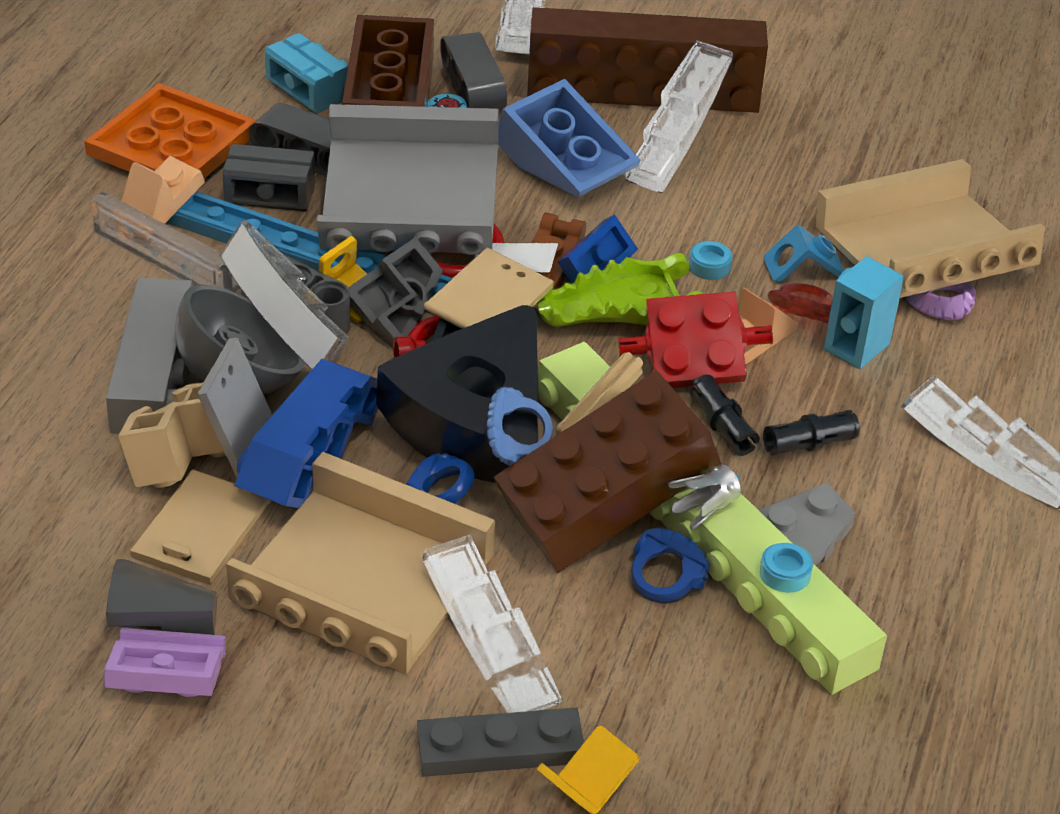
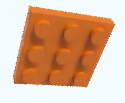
M158 83L84 141L86 155L130 172L134 162L155 171L169 156H172L200 170L203 178H206L226 161L232 144L244 145L250 140L249 128L256 119Z

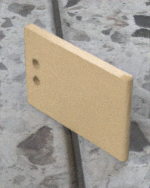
M487 247L429 301H426L423 308L463 329L521 305L533 307L553 288L554 281Z
M191 470L183 483L131 548V557L211 585L272 500L236 487L235 483Z

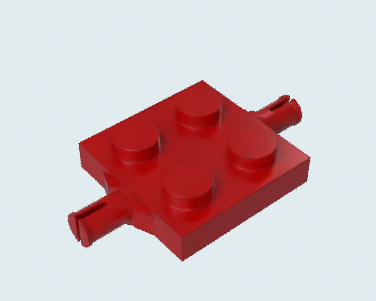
M736 291L646 299L648 325L645 336L618 337L619 356L628 352L632 355L646 354L653 372L657 370L672 388L695 386L692 383L695 379L708 374L715 378L717 384L745 382L747 377L744 357L746 346L773 344L771 325L745 328L739 316Z

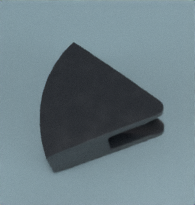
M528 305L518 306L455 331L379 365L376 406L403 440L425 457H430L436 453L441 455L447 453L466 461L472 467L475 479L496 483L494 476L510 466L501 462L493 454L490 447V439L487 436L489 429L487 427V420L489 419L487 415L488 411H490L489 404L492 403L491 399L497 393L496 391L505 386L513 387V389L519 390L523 397L538 402L536 310ZM521 409L503 416L502 428L505 434L510 435L516 442L524 445L538 442V416L529 410Z

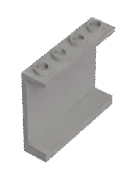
M330 104L331 146L323 215H317L320 249H333L350 236L357 240V250L396 251L414 237L419 240L429 253L446 252L472 255L481 253L487 247L492 249L499 140L498 109Z

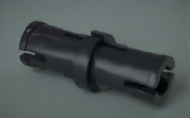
M708 374L695 379L692 383L701 393L695 387L690 386L689 394L706 414V422L710 428L721 433L735 455L744 456L752 452L756 447L748 437L755 444H759L760 437L742 416V408L733 398L730 400L713 376Z
M845 410L826 416H817L814 413L802 415L798 421L766 426L763 431L764 446L771 456L797 449H806L809 452L820 450L823 445L830 444L831 442L856 439L860 432L859 420L857 415L852 413V410Z

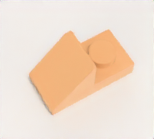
M169 156L155 171L134 162L130 168L117 215L119 223L151 238L205 183L202 172L172 156Z
M746 288L741 289L738 311L745 328L771 325L773 332V344L746 346L744 353L746 365L796 331L798 322Z

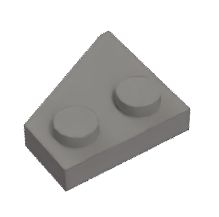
M828 483L759 510L793 544L804 548L811 555L815 566L820 561L825 563L832 554L835 543L843 540L853 527L855 512Z

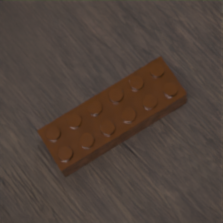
M532 7L527 97L566 79L584 100L589 103L670 107L697 49L730 60L708 110L759 113L768 51L766 21Z

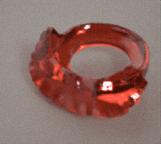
M790 283L783 285L780 290H770L767 294L771 304L780 311L783 310V312L788 314L794 313V315L822 321L827 324L829 322L833 297L822 288L803 283ZM790 293H810L819 296L822 301L818 302L809 298L794 296Z

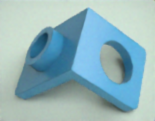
M799 224L791 229L764 255V260L771 277L777 283L783 281L808 257L838 278L844 271L833 244L825 236L819 234L816 237ZM792 246L793 253L789 261L782 266H778V259L781 253L786 248Z

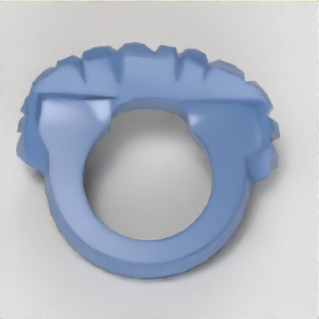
M505 386L496 391L497 393L492 396V403L489 404L490 411H488L487 415L489 418L487 420V427L489 429L487 436L490 439L489 444L493 454L501 462L511 466L551 440L553 424L548 412L541 404L530 398L523 397L519 390ZM521 409L533 412L540 418L543 424L541 440L531 445L516 442L510 435L503 432V416Z

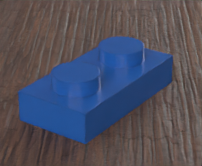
M616 215L604 219L566 253L558 261V264L573 284L578 273L588 274L593 265H597L602 271L610 260L620 264L626 257L630 258L638 248Z

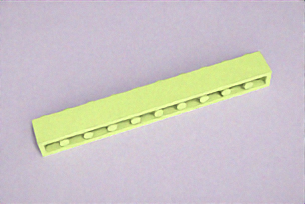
M585 341L539 360L538 398L544 406L550 407L563 420L606 373L610 366ZM688 487L650 511V514L655 519L661 520L668 529L680 532L684 537L691 539V542L697 543L698 549L705 553V559L709 561V574L712 578L720 581L737 598L741 607L746 612L752 613L764 625L773 640L780 646H784L802 664L807 675L817 680L831 695L879 670L887 635L814 564L809 584L800 591L791 593L780 592L770 588L763 582L760 576L763 552L771 545L792 542L741 493L737 500L729 502L728 506L720 510H715L693 530L690 529V523L700 514L701 505L680 514L671 512V506L674 502L694 491Z

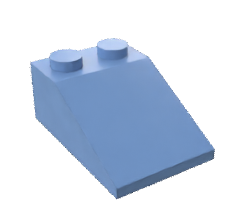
M566 79L503 108L499 121L498 145L519 168L576 197L590 192L632 170L641 163V159Z

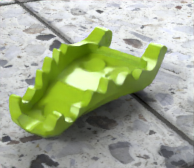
M675 253L662 260L643 261L626 257L620 264H617L614 260H610L602 271L597 265H593L588 274L578 273L573 284L565 283L559 289H551L538 301L539 313L547 324L555 327L585 322H625L648 325L646 299L680 296L674 281L685 276L689 272L690 266L686 256L682 253ZM692 291L687 295H697L704 293H702L701 291Z

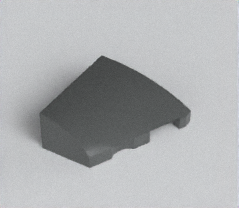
M414 237L382 259L376 269L348 287L350 290V307L380 338L393 347L395 337L408 336L410 331L417 325L425 310L423 308L424 303L429 300L443 270L419 240Z
M126 559L116 560L106 608L108 627L161 626V631L215 635L216 591Z

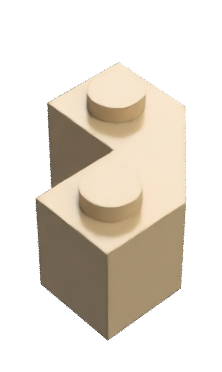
M204 382L189 384L172 392L174 402L154 412L151 407L145 406L129 415L118 438L135 487L153 485L157 488L171 486L182 480L192 457L208 454L215 458L226 456L197 395Z

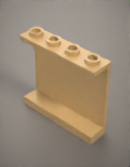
M963 159L818 191L815 227L854 265L868 256L904 275L900 298L1039 265L1045 227L1041 223L1008 230L968 196L971 166Z
M322 452L312 463L313 492L251 565L231 558L226 563L229 599L246 609H254L280 620L288 627L306 631L324 639L335 647H343L369 658L377 665L390 667L407 675L450 616L424 561L468 547L481 573L494 555L495 520Z

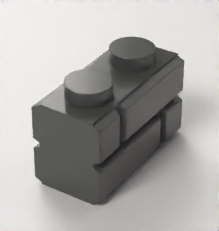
M232 144L223 168L224 201L239 205L248 204L249 206L308 211L316 180L315 153L313 151Z

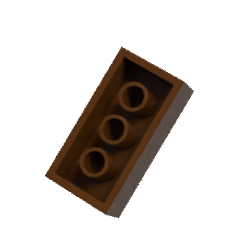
M357 15L342 105L428 107L434 60V19Z
M655 370L494 476V479L509 509L556 572L559 573L686 488V486L670 488L668 486L669 482L706 474L712 467L720 465L721 462L710 431L662 375Z

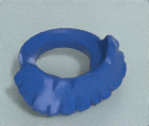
M436 453L421 462L410 476L406 485L428 493L430 487L439 479L452 475L457 476L460 473L457 482L449 490L442 494L434 495L456 504L471 488L475 473L466 461L447 453L442 455Z
M657 527L655 529L651 528L640 536L634 546L633 553L636 557L631 566L632 582L636 590L646 599L661 603L673 602L683 598L691 589L704 588V581L708 579L709 561L705 559V553L698 549L697 543L691 542V539L684 537L680 532ZM670 553L683 560L682 575L675 584L669 587H654L648 584L642 576L644 565L654 557Z

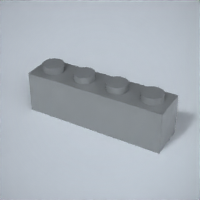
M138 278L106 396L110 433L120 434L129 415L145 406L151 407L154 412L174 402L171 393L178 390V386L186 385L188 368L178 350L175 323L180 302L185 292L192 287V280Z

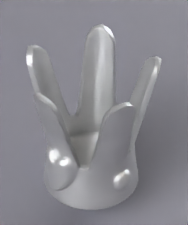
M720 464L712 467L706 474L669 482L668 486L670 488L686 486L694 490L674 502L671 506V512L680 514L701 505L700 514L690 523V529H695L715 510L728 506L729 502L735 501L740 497L741 489L738 481L740 477L735 475L728 466Z

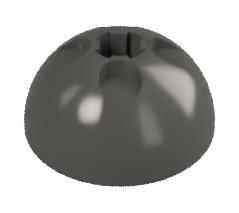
M195 285L185 292L176 316V342L187 368L201 383L205 381L229 338L238 337L264 396L274 393L289 384L304 368L305 361L283 340L250 299L213 285Z

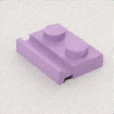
M121 628L120 640H116L104 668L105 688L124 689L132 693L145 691L177 693L184 697L212 696L221 669V659L226 654V636Z

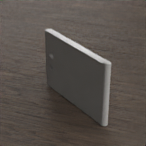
M236 337L228 339L197 395L236 477H238L237 463L240 455L249 447L251 439L269 420L272 413L239 339Z

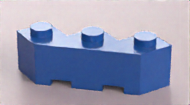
M321 359L250 441L249 447L242 452L237 463L238 477L235 486L279 504L300 508L309 497L313 486L312 463L322 452L342 459L354 423L359 422L372 426L378 410L376 406L377 378Z

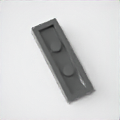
M578 707L417 720V738L422 777L535 768L541 763L546 766L567 765L584 744Z

